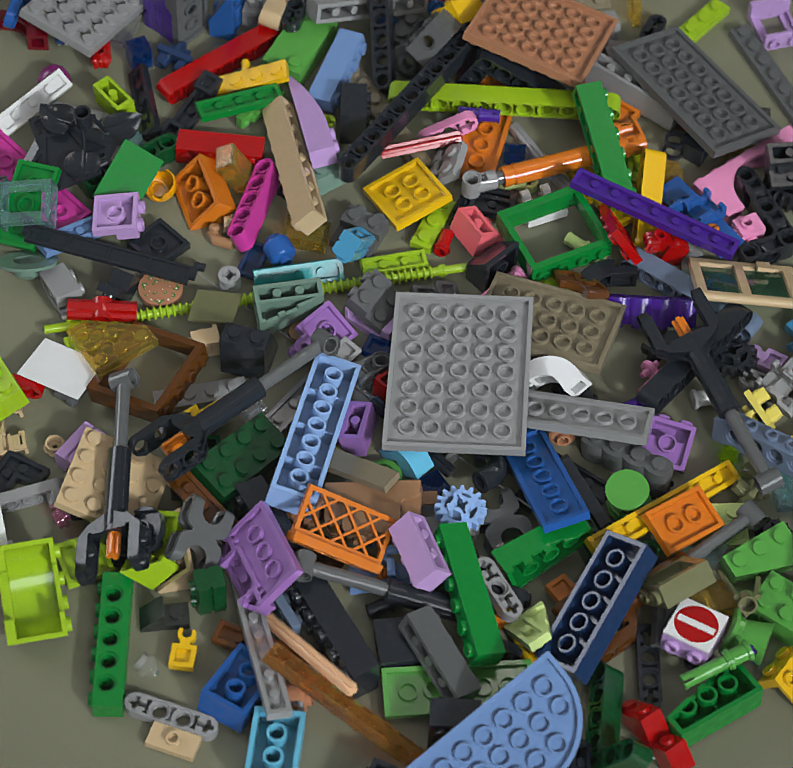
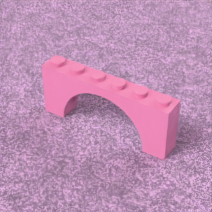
M788 125L780 130L778 135L759 141L754 147L745 149L741 155L729 159L726 164L719 168H714L708 175L696 179L692 185V190L697 195L702 196L703 189L707 187L712 193L711 201L717 207L720 202H723L727 207L726 216L723 220L731 227L732 220L742 216L745 207L738 199L734 190V180L738 168L742 166H749L753 169L764 167L766 145L770 143L793 142V128Z

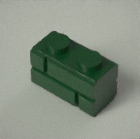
M216 565L208 567V570L205 568L194 570L192 573L193 580L188 581L192 608L197 607L200 616L210 614L212 611H225L227 608L226 582L222 567Z

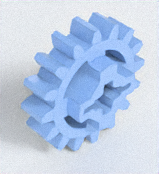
M453 485L450 492L444 489L442 496H437L434 506L435 520H440V524L467 522L469 532L471 528L477 531L479 524H484L487 508H485L486 500H481L480 492L473 494V487L467 491L464 485H461L460 489L456 490V487Z

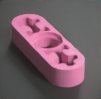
M463 111L422 129L418 133L417 138L433 136L436 133L443 134V130L447 127L453 128L451 132L459 130L462 135H465L477 128L478 120L474 112Z

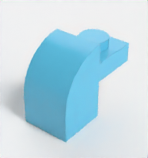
M382 448L379 450L383 458L397 462L405 477L418 480L434 466L428 452L382 450Z

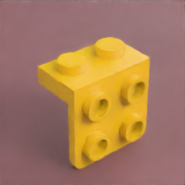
M784 646L776 652L774 661L763 669V675L757 682L763 689L778 687L793 704V646Z

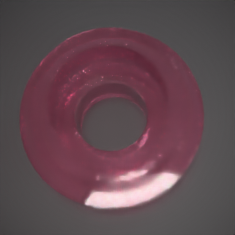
M55 507L51 515L60 529L70 527L69 521L72 518L69 513Z

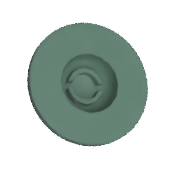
M19 251L0 257V269L13 272L17 278L23 280L35 279L39 277L38 272L50 269L58 264V257L56 255L46 259L41 251H35V253Z

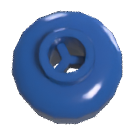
M274 233L267 237L264 241L263 252L270 264L273 266L291 264L296 250L288 236Z

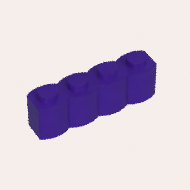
M610 293L609 299H606L627 305L620 328H622L623 324H630L631 328L641 329L636 316L644 312L652 317L659 330H667L668 327H673L671 322L678 316H683L690 328H696L697 312L693 306L692 298Z

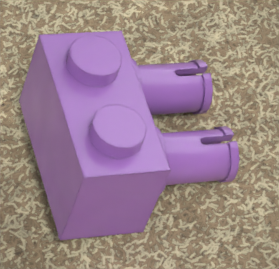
M349 402L336 445H340L344 452L355 456L367 455L377 424V416L372 402Z

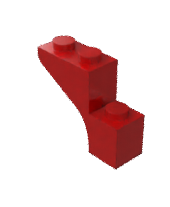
M628 699L622 703L621 723L641 742L653 750V755L660 768H692L696 765L686 740L670 733L659 707L636 699Z

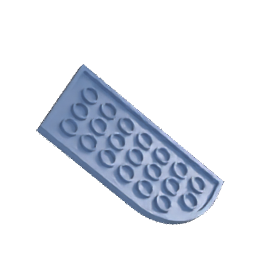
M546 651L406 768H568L577 752L582 734V707L576 688L561 665L549 651Z

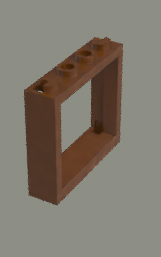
M134 321L86 388L92 402L115 409L116 393L109 386V375L124 370L144 341L188 355L155 404L130 396L129 415L153 422L163 415H172L173 409L184 398L185 392L195 382L201 369L206 366L209 357L204 343Z

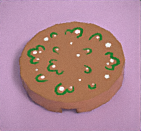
M144 275L138 285L139 298L145 306L151 309L153 306L155 309H158L160 305L164 308L166 304L168 307H171L172 304L177 305L182 299L183 285Z

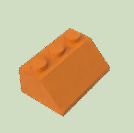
M198 154L175 176L177 186L175 193L189 230L193 231L209 227L211 223L221 224L223 223V216H230V214L237 210L218 161Z

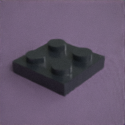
M159 218L146 227L144 231L140 232V238L127 241V247L133 251L174 261L190 249V242L163 219Z

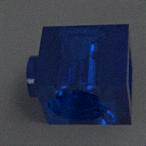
M145 35L125 41L126 59L132 70L140 63L147 65L148 68L153 67L152 49Z

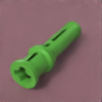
M744 639L740 645L730 650H722L721 656L684 674H680V681H686L682 683L683 687L687 690L726 669L733 671L737 665L747 660H755L751 646Z

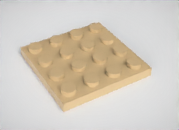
M86 426L53 507L89 522H93L103 515L108 449L113 446V437ZM131 453L128 512L131 515H135L133 511L142 506H151L157 510L166 486L164 479L158 472L162 458L151 453L140 457ZM169 466L165 469V474H169Z

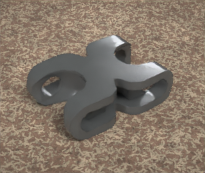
M510 488L500 490L498 500L500 507L494 510L487 509L484 524H480V533L485 534L484 548L494 562L491 551L503 546L504 540L516 539L534 529L526 516L518 515L519 501Z
M195 493L186 498L178 515V522L183 531H175L170 535L164 556L171 561L180 560L190 547L196 555L194 570L202 568L208 570V567L216 566L220 559L221 548L216 543V540H224L229 536L234 522V514L227 510L219 511L209 524L203 516L205 501Z

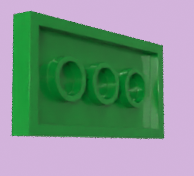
M22 159L18 160L9 187L8 197L0 214V245L35 253L37 246L24 242L25 235H21L25 225L21 223L22 215L34 217L33 224L44 226L62 172L59 167Z

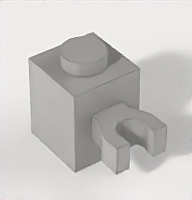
M245 0L242 10V26L255 28L260 25L258 20L266 0Z

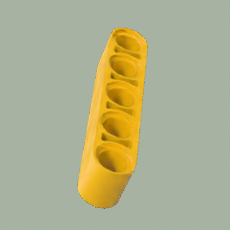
M643 148L639 161L637 193L662 204L666 152ZM633 217L631 238L635 246L645 250L642 236L648 231H655L659 228Z

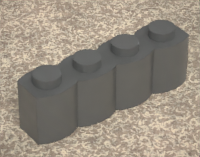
M584 436L581 438V456L590 463L602 464L604 468L613 473L624 469L637 471L646 478L649 488L653 491L665 492L673 479V463L666 457L652 455L647 449L630 445V443Z

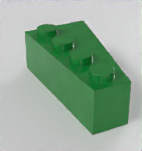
M742 664L737 665L733 671L726 669L696 688V692L690 698L687 697L666 717L670 733L684 738L688 747L761 706L763 688Z

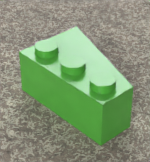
M782 521L722 556L718 564L731 584L756 579L757 576L769 575L772 570L778 574L793 570V534L785 522Z

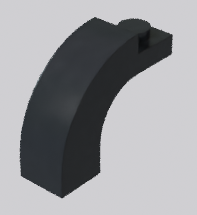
M607 259L593 263L581 272V277L590 281L594 278L606 288L636 287L638 266H615V259Z

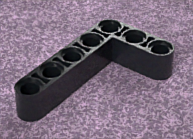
M479 47L460 67L455 84L479 85L489 75L509 87L569 90L568 87L549 78L545 74L530 70L524 65L512 62L482 47Z

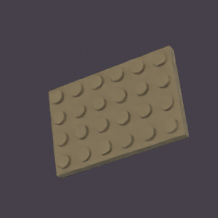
M498 271L486 294L493 296L534 297L531 357H561L571 362L579 370L596 375L601 374L627 309V305L605 299H587L578 292Z

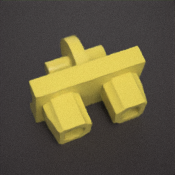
M761 387L753 392L749 389L745 391L744 395L754 408L751 410L748 405L742 407L745 415L757 421V417L760 416L765 425L776 428L774 423L783 414L776 404L765 411L763 410L761 405L771 399L765 388Z

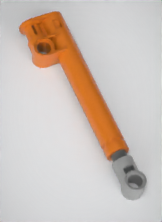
M634 116L629 117L628 121L613 122L614 126L619 130V143L625 150L626 158L639 155L643 148H648L645 135ZM586 145L501 166L496 172L489 170L479 173L470 170L463 174L461 193L467 199H475L479 197L481 192L497 189L499 185L506 188L579 170V168L591 167L593 164Z

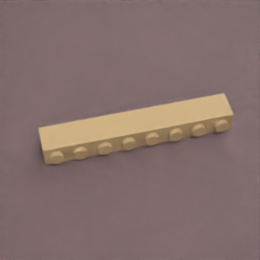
M279 95L262 109L263 123L267 128V137L271 143V151L276 161L275 166L278 169L279 180L283 187V195L287 201L291 225L295 230L302 231L308 236L327 221V216L295 106Z

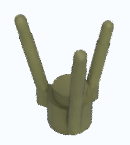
M719 570L718 575L733 595L739 610L745 617L754 613L758 607L757 600L761 598V577H756L754 592L749 590L737 592L724 573Z

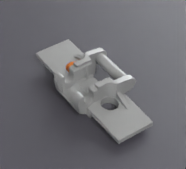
M793 356L782 368L779 365L780 362L775 359L770 364L771 370L763 379L758 377L754 381L755 389L764 387L771 397L766 402H771L773 405L776 404L781 413L788 419L793 417V400L787 406L782 401L793 391ZM749 402V403L747 404L748 407H749L751 410L754 409L753 406L751 405V403ZM758 416V421L765 424L760 416Z

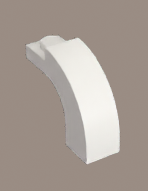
M543 356L530 360L529 390L536 391L547 383H559L570 396L577 397L592 385L587 376L566 359L557 356Z

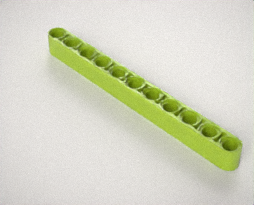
M394 81L390 84L388 105L411 81ZM445 83L421 109V111L457 113L459 107L479 108L481 106V109H500L499 115L579 120L572 96L574 90ZM607 92V103L613 110V121H616L620 118L621 98L616 93Z

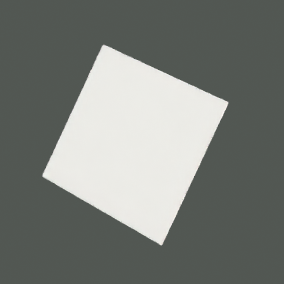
M45 338L17 374L78 400L104 362Z

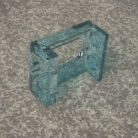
M52 179L0 182V228L4 232H8V226L43 224L45 227L56 229L58 186ZM42 191L41 211L9 213V194Z

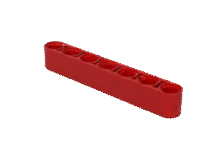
M258 25L163 77L157 83L156 90L169 104H176L191 95L195 90L194 83L205 69L217 76L234 72L241 68V61L243 59H248L249 62H252L266 54L282 30L279 28L277 31L263 25Z

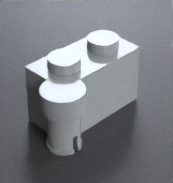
M62 262L38 273L43 291L63 322L67 319L68 299H83L85 290L81 282H76L73 270H68Z

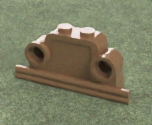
M399 480L387 493L357 482L325 483V490L397 519V521L408 511L422 516L423 506L435 505L438 491H423L421 480ZM337 501L330 505L335 517L346 513L341 502ZM325 507L324 518L327 522L331 519ZM359 510L352 514L356 526L367 522L364 512ZM347 516L337 521L341 534L352 529ZM382 519L373 523L378 535L384 533L388 522ZM333 524L327 525V532L332 537L337 536ZM369 525L358 530L363 542L373 538ZM354 532L344 536L348 543L355 546L359 545ZM391 536V538H390V540H389L388 545H390L391 543H393V542H392V536Z

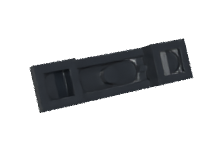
M205 69L193 85L195 90L172 119L167 118L161 126V130L156 133L157 136L171 133L178 138L179 129L192 130L200 121L195 108V102L215 98L222 85L223 78Z

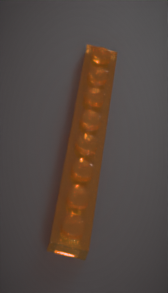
M276 642L262 659V662L272 670L286 678L291 684L301 689L313 700L320 703L333 715L339 717L405 767L425 752V750L353 697L344 694L327 678Z

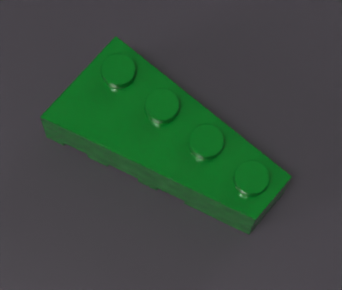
M586 520L545 534L542 528L538 526L491 551L499 570L510 586L521 589L584 546V540L594 533Z

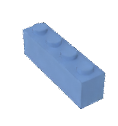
M339 29L309 90V93L322 111L334 114L337 106H340L341 84L351 83V77L358 70L359 61L367 51V43L362 33Z

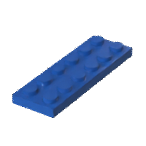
M537 429L527 430L526 455L503 456L544 534L590 519V512L545 431Z

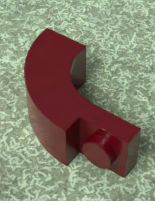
M0 10V30L16 31L23 34L27 38L28 50H49L47 32L20 16L15 28H5L3 23L7 10Z

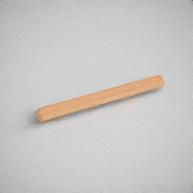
M272 612L266 616L270 631L344 694L352 696L353 693L357 692V684L282 620Z

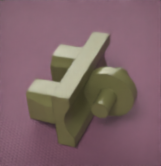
M750 461L743 464L739 472L748 479L747 482L740 477L731 487V490L739 496L737 503H745L747 500L753 499L757 502H760L761 499H769L772 492L762 496L758 491L753 476L757 474Z

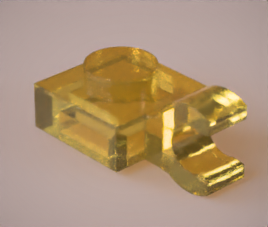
M626 0L627 4L630 5L628 6L627 17L631 18V27H640L642 0Z

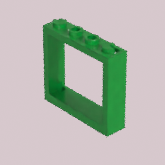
M566 187L497 212L496 227L505 241H517L519 243L517 261L529 280L536 282L545 281L553 276L554 270L568 271L611 255L612 242L607 236L608 233L603 228V225L583 194L572 188ZM575 206L597 241L535 263L514 227Z

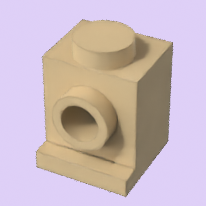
M211 324L212 328H201L191 331L190 337H188L189 339L204 343L208 357L220 355V336L216 324Z

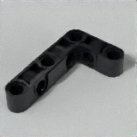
M749 166L738 168L734 180V190L749 214L756 212L766 230L764 238L742 244L737 262L756 263L758 261L769 262L771 265L792 257V225L755 170Z

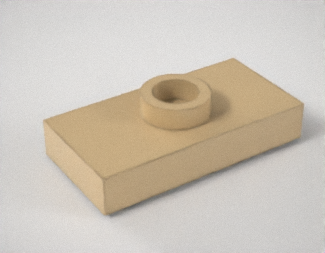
M154 721L145 740V747L193 763L202 742V737Z

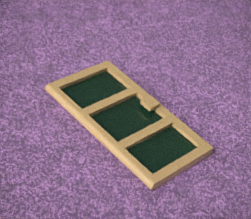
M689 257L688 269L694 289L700 287L708 301L793 309V267L770 265L769 262L756 261V263Z

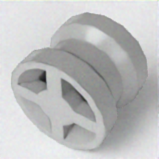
M224 266L219 270V288L222 291L236 293L240 290L241 275L237 267Z

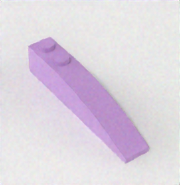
M289 76L290 81H288L291 96L313 169L338 163L336 154L340 153L333 127H328L327 120L312 95L293 77Z

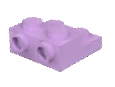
M130 192L94 196L93 236L116 235L118 240L140 238V232L145 230L144 219L141 218V214H145L146 206L144 200L140 199L139 193Z

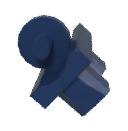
M180 41L177 45L171 44L170 47L159 43L156 47L158 55L155 63L160 69H166L169 63L174 65L172 68L174 72L193 61V57L190 56L191 51L187 50L186 42Z

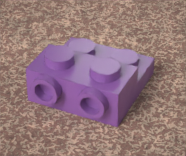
M657 414L653 419L647 445H642V447L647 449L652 455L666 457L673 463V471L684 474L697 427H693L691 422L685 420L675 422L670 420V417L667 415Z

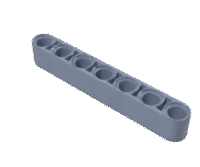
M636 247L643 260L636 265L638 266V281L667 297L692 298L690 291L694 289L690 275L655 255L647 253L644 249ZM624 258L620 263V266H635L631 259L626 261ZM706 285L707 290L716 291V290H714V289H712L711 287H709V286ZM709 301L716 314L727 304ZM753 312L749 324L736 337L741 335L743 341L746 339L751 340L763 325L760 316Z

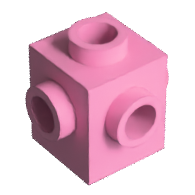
M756 212L746 216H739L732 220L731 228L744 240V243L764 238L766 227Z

